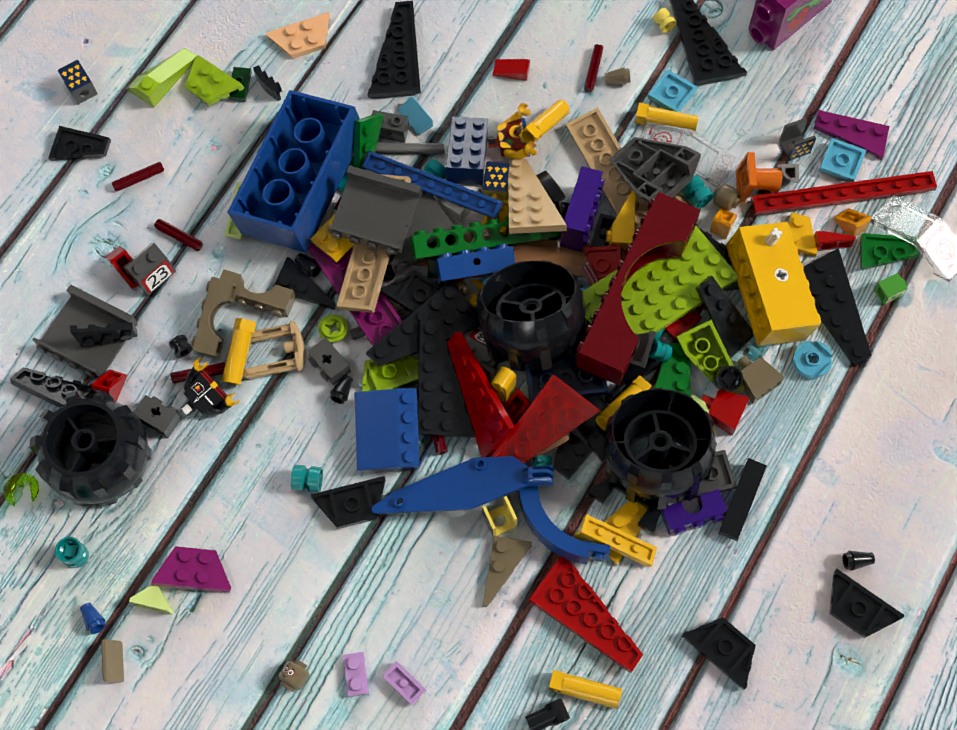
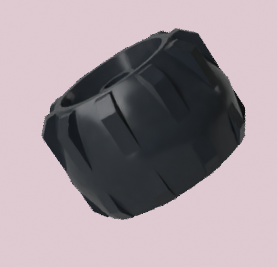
M545 260L513 263L493 273L477 295L476 304L479 326L486 342L488 355L493 361L500 363L508 361L510 369L524 372L525 368L539 367L544 371L552 369V364L561 359L568 361L578 353L576 352L578 343L584 340V334L587 329L586 305L577 277L567 268Z
M651 388L627 396L621 400V406L614 415L608 418L606 425L604 453L607 460L606 475L609 482H620L626 488L625 499L635 503L641 497L656 501L657 509H668L669 500L678 497L691 501L697 497L700 483L704 479L710 478L716 455L717 442L713 431L714 421L711 415L704 411L693 400V397L670 389ZM649 437L647 448L634 457L629 449L630 445L639 439ZM669 464H670V465H673V466H676V467L667 469L668 466H669Z
M99 390L93 397L81 398L76 391L68 393L65 398L66 404L54 412L45 409L39 416L45 424L40 435L30 438L29 447L38 456L39 464L35 470L50 488L58 495L72 501L75 505L85 507L88 504H106L109 506L117 503L119 498L126 495L133 488H137L143 481L141 477L146 469L147 462L151 459L152 451L148 446L145 428L137 415L127 405H122L115 401L108 392ZM94 423L108 424L115 427L117 436L99 439L90 429L81 428ZM71 438V444L78 452V455L70 470H68L64 460L66 445ZM107 453H111L101 465L89 470L92 464L101 463L106 458Z

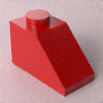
M119 246L105 256L131 289L138 286L122 268L132 260L123 247Z

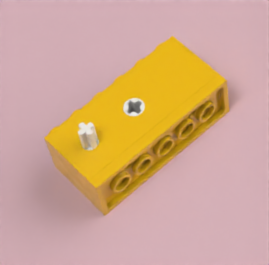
M788 222L739 227L726 244L733 270L739 276L737 283L757 346L806 340L821 325V317L817 313L815 299L811 295L809 281L806 279L804 266L800 261L798 248L794 243L792 230L789 228Z

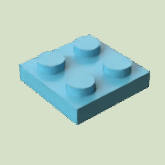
M667 70L648 94V99L666 110L681 112L698 87L672 71Z
M832 138L819 171L848 182H854L867 150Z

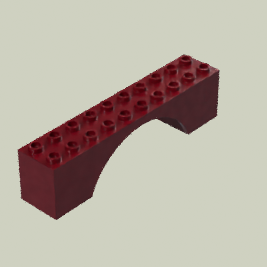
M658 192L656 198H651L648 205L649 209L647 213L643 214L640 221L641 225L639 229L636 228L632 237L633 241L626 248L624 259H621L619 262L616 276L613 275L609 283L608 292L605 291L601 299L600 308L596 309L593 315V322L591 325H588L584 334L585 338L583 341H580L576 350L578 352L575 356V359H577L576 367L618 386L628 369L639 338L632 331L624 316L621 302L622 290L629 279L647 264L665 258H681L696 227L701 209Z

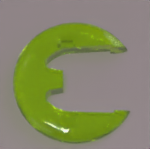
M18 473L8 479L4 486V497L9 504L15 506L13 497L15 484L21 488L24 487L25 482L29 483L32 502L36 499L39 492V484L33 475Z

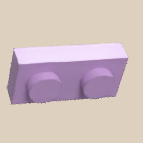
M364 652L343 655L348 697L369 694Z
M397 661L382 675L412 706L427 691Z

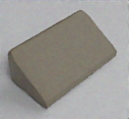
M103 639L101 641L103 681L108 684L124 682L123 644L121 641Z

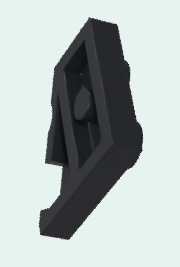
M570 432V440L560 445L557 449L553 467L569 480L592 454L594 449Z

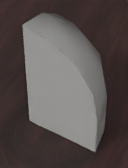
M799 164L778 165V168L782 170V178L793 183L799 182Z

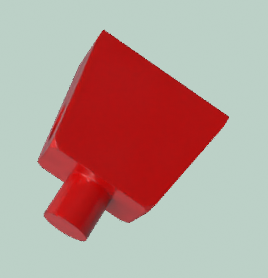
M718 390L715 398L703 394L701 400L710 409L709 414L714 421V425L733 436L749 397L724 390Z

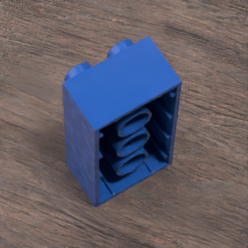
M289 90L227 211L242 235L303 253L307 252L311 244L310 239L316 234L354 155L355 120L360 119L355 106Z

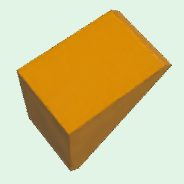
M720 208L714 216L709 232L727 239L738 215Z
M848 208L836 215L834 220L845 234L858 236L866 231L871 221V216Z

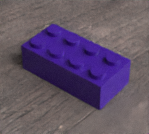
M581 166L564 219L567 231L561 232V247L582 252L583 245L587 246L590 236L589 232L594 224L593 219L597 215L598 203L603 195L605 180L602 179L603 171Z

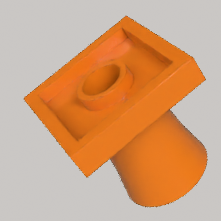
M747 152L735 169L736 189L740 192V202L744 203L754 189L776 193L781 188L782 170L780 168H756L754 152Z

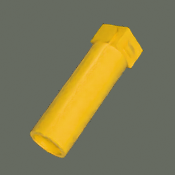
M557 100L530 124L526 125L519 136L526 143L530 141L537 142L569 114V105L564 100Z
M639 102L635 123L641 125L649 124L678 131L682 130L683 132L695 134L699 116L651 107L649 104Z
M235 318L234 331L222 377L223 382L241 385L252 335L257 322L244 318Z
M638 376L596 417L598 426L606 431L608 418L614 415L621 406V400L629 395L649 390L652 385L641 376Z
M553 670L548 690L555 693L558 692L614 709H618L622 693L621 688Z

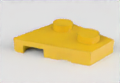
M792 212L788 225L792 230V237L798 252L816 257L818 251L810 217Z

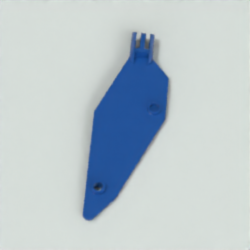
M513 456L472 458L392 492L372 507V512L374 514L471 510L527 486L553 485L554 467H528Z

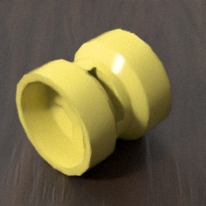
M667 8L658 10L653 16V21L660 25L659 28L663 33L671 31L677 24L674 17H670V12Z

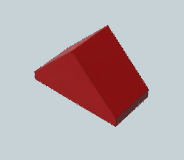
M109 369L91 384V388L95 393L99 390L108 392L117 401L127 374Z
M517 389L503 407L514 425L531 405V402L520 389Z

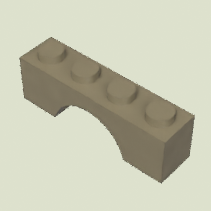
M223 269L220 279L238 284L234 301L239 305H250L258 311L264 312L266 310L278 317H282V315L289 316L296 299L294 290L275 285L265 293H253L244 287V280L241 274Z
M211 277V281L207 283L206 299L203 300L201 306L203 310L202 315L197 321V334L192 340V351L220 357L224 339L216 332L214 319L222 306L234 303L238 284Z

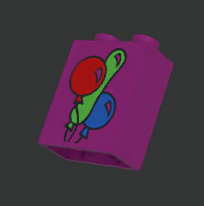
M756 0L748 28L749 33L754 41L759 44L765 43L774 51L827 7L832 0Z

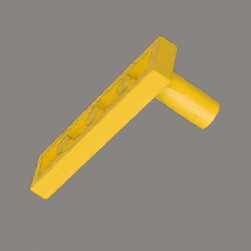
M586 514L583 516L580 529L574 534V537L581 541L589 539L598 544L610 545V550L646 567L653 565L657 547Z

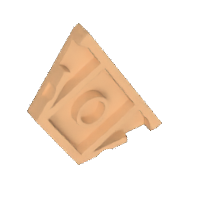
M324 13L266 32L267 38L275 42L277 47L285 51L292 59L325 49L329 30L328 25L331 19L330 13Z

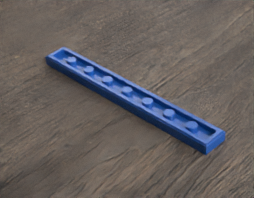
M368 151L362 166L363 169L377 174L410 177L411 183L421 186L422 192L492 219H497L503 202L372 151Z

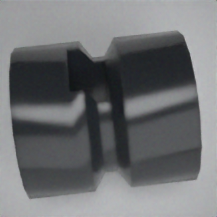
M721 366L714 371L712 381L719 390L734 391L742 385L743 374L735 366Z

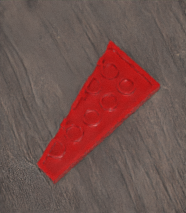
M455 332L448 341L447 346L476 436L475 439L481 458L491 457L515 426L462 332Z

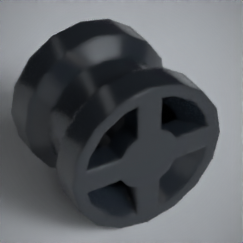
M178 335L169 342L170 348L174 349L176 358L187 356L193 349L191 344L187 343L188 339L185 335Z

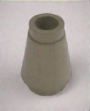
M623 67L604 73L606 84L626 85V83L631 82L629 68L625 69Z

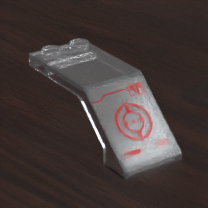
M647 122L639 138L687 146L701 153V158L694 174L699 175V177L715 187L726 183L736 160L735 156L691 129Z
M895 195L871 217L870 223L913 244L933 267L934 275L948 282L957 275V237L940 217Z

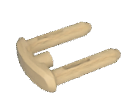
M290 320L289 324L254 331L251 343L292 335L293 341L284 342L286 354L294 352L295 358L247 368L243 372L244 378L253 379L296 369L300 372L304 368L306 357L305 344L296 322Z

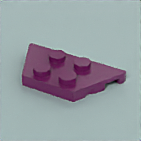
M175 546L151 582V586L230 593L231 591L230 583L216 550Z

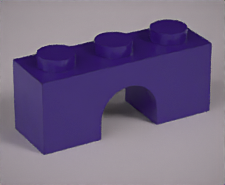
M719 489L699 496L697 501L700 511L697 513L687 512L683 508L681 501L668 505V509H661L660 514L668 534L680 535L686 532L688 528L698 529L703 527L706 522L712 521L715 523L723 520L727 513V508Z

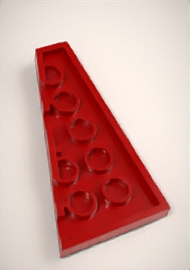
M553 375L492 457L513 456L522 463H526L601 412V410L557 376Z
M560 556L530 597L529 602L622 668L632 673L643 656L642 652L632 639L625 634L618 621L611 616L607 607L590 585L580 576L576 567H573L568 559Z

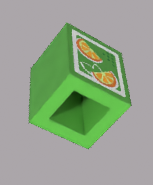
M896 273L879 281L874 288V292L882 304L885 305L903 296L908 288L906 281Z

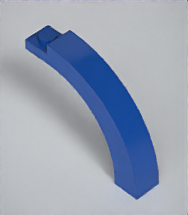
M527 486L518 490L520 508L528 527L548 549L565 559L587 565L588 557L595 561L608 560L610 545L581 541L567 535L553 524L541 505L538 486Z

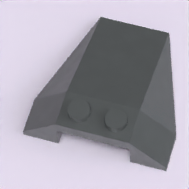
M634 137L609 160L634 193L645 201L650 202L652 197L656 198L658 192L673 198L691 182L701 158V153L687 146Z

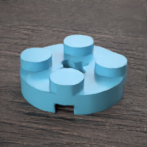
M805 341L796 348L792 364L800 375L809 380H815L824 376L831 368L832 354L830 349L819 341ZM808 356H810L811 358L815 356L816 363H810L808 361Z

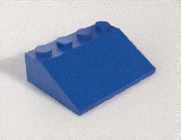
M397 388L355 392L357 471L415 470L420 467L417 389Z

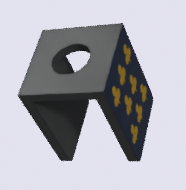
M78 60L58 69V73L77 105L98 94Z
M806 118L786 124L783 128L779 143L789 161L810 154L816 141L815 136L805 139L802 136L807 123Z

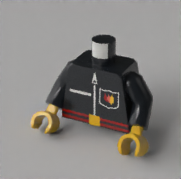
M201 357L194 361L193 367L187 375L184 384V395L189 401L181 409L187 416L196 409L202 415L213 416L223 414L231 406L239 404L240 401L233 402L232 396L235 393L227 396L210 375L203 370L208 363H204L203 366L200 365L199 360Z

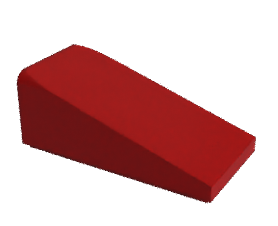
M496 59L492 75L527 81L530 60Z
M816 231L814 234L817 251L849 248L853 246L856 240V236L826 231Z

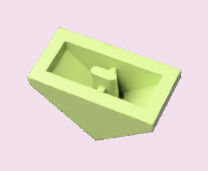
M149 586L132 596L129 600L134 606L173 615L174 610L161 586Z

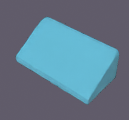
M413 96L409 97L398 109L401 115L408 116L409 125L418 136L433 127L432 119Z

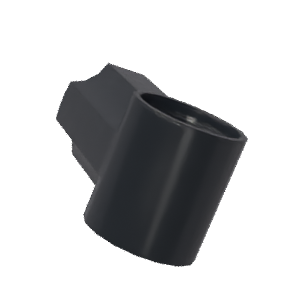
M561 698L525 717L530 730H544L551 725L556 726L570 719Z

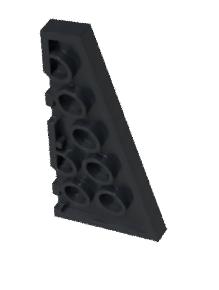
M413 0L395 2L390 19L391 22L387 29L386 38L376 64V71L367 94L368 98L421 93Z
M420 319L417 392L418 435L475 438L476 436L440 320Z

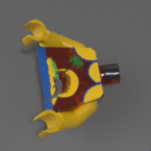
M521 103L518 106V111L497 126V136L487 137L489 148L499 147L502 157L514 160L530 157V154L532 156L537 154V151L534 149L537 145L532 141L526 143L519 136L526 127L523 115L529 116L531 113L529 109H526L528 107L527 104Z

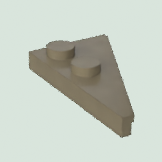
M494 536L483 607L489 606L494 600L496 594L512 575L526 552L532 547L531 541Z

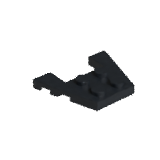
M608 478L591 488L588 491V495L604 504L614 489L626 495V488L620 482H609ZM640 497L637 502L648 510L638 522V527L654 535L661 509H657L656 501Z

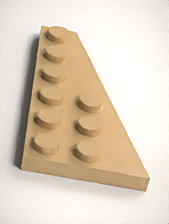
M526 159L508 160L510 164L508 178L509 234L567 231L566 223Z

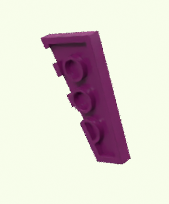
M818 110L813 129L830 137L842 139L845 143L867 150L866 153H872L876 155V158L882 160L890 126Z

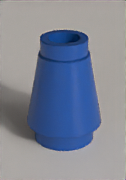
M85 603L80 607L87 631H90L91 634H96L105 628V619L91 603Z

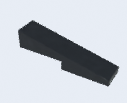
M748 458L718 534L738 541L767 465Z

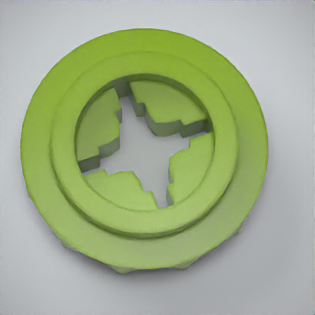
M330 314L319 322L318 332L321 338L324 339L326 337L329 342L336 343L343 340L347 335L349 327L344 317L338 314ZM334 325H336V328L339 331H334L333 333H331L328 327L333 328Z

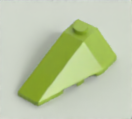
M183 48L137 76L126 89L152 107H155L193 65L197 55Z
M712 320L705 321L676 336L684 354L712 383V376L717 368L733 366ZM742 384L737 390L727 392L736 394L745 388Z

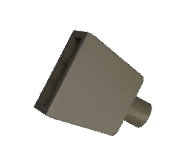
M744 355L737 361L738 365L743 369L741 372L743 374L742 384L745 388L744 391L752 404L778 387L785 378L761 357L752 363Z

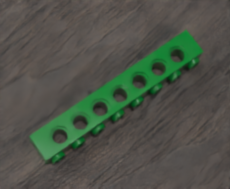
M506 217L504 222L493 219L487 220L485 225H481L480 222L469 223V227L462 228L461 224L451 226V230L445 231L444 227L434 228L432 233H426L425 230L415 231L414 235L409 237L413 259L445 253H456L463 250H476L482 247H495L500 244H514L561 236V231L509 234V217ZM503 226L507 229V234L504 237L500 234V229ZM484 229H487L489 231V237L487 239H484L482 237V231ZM466 232H469L471 234V240L469 242H466L464 240V234ZM449 234L453 237L451 245L445 242V238ZM430 237L435 240V245L432 248H429L427 245V240Z

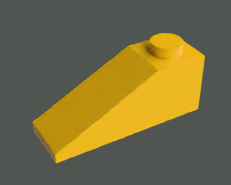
M631 191L610 230L606 231V242H609L608 246L621 245L622 249L626 250L628 244H631L633 241L632 237L635 231L634 191Z

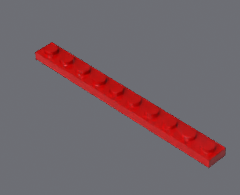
M933 171L754 195L751 201L754 214L762 215L935 191L937 184Z

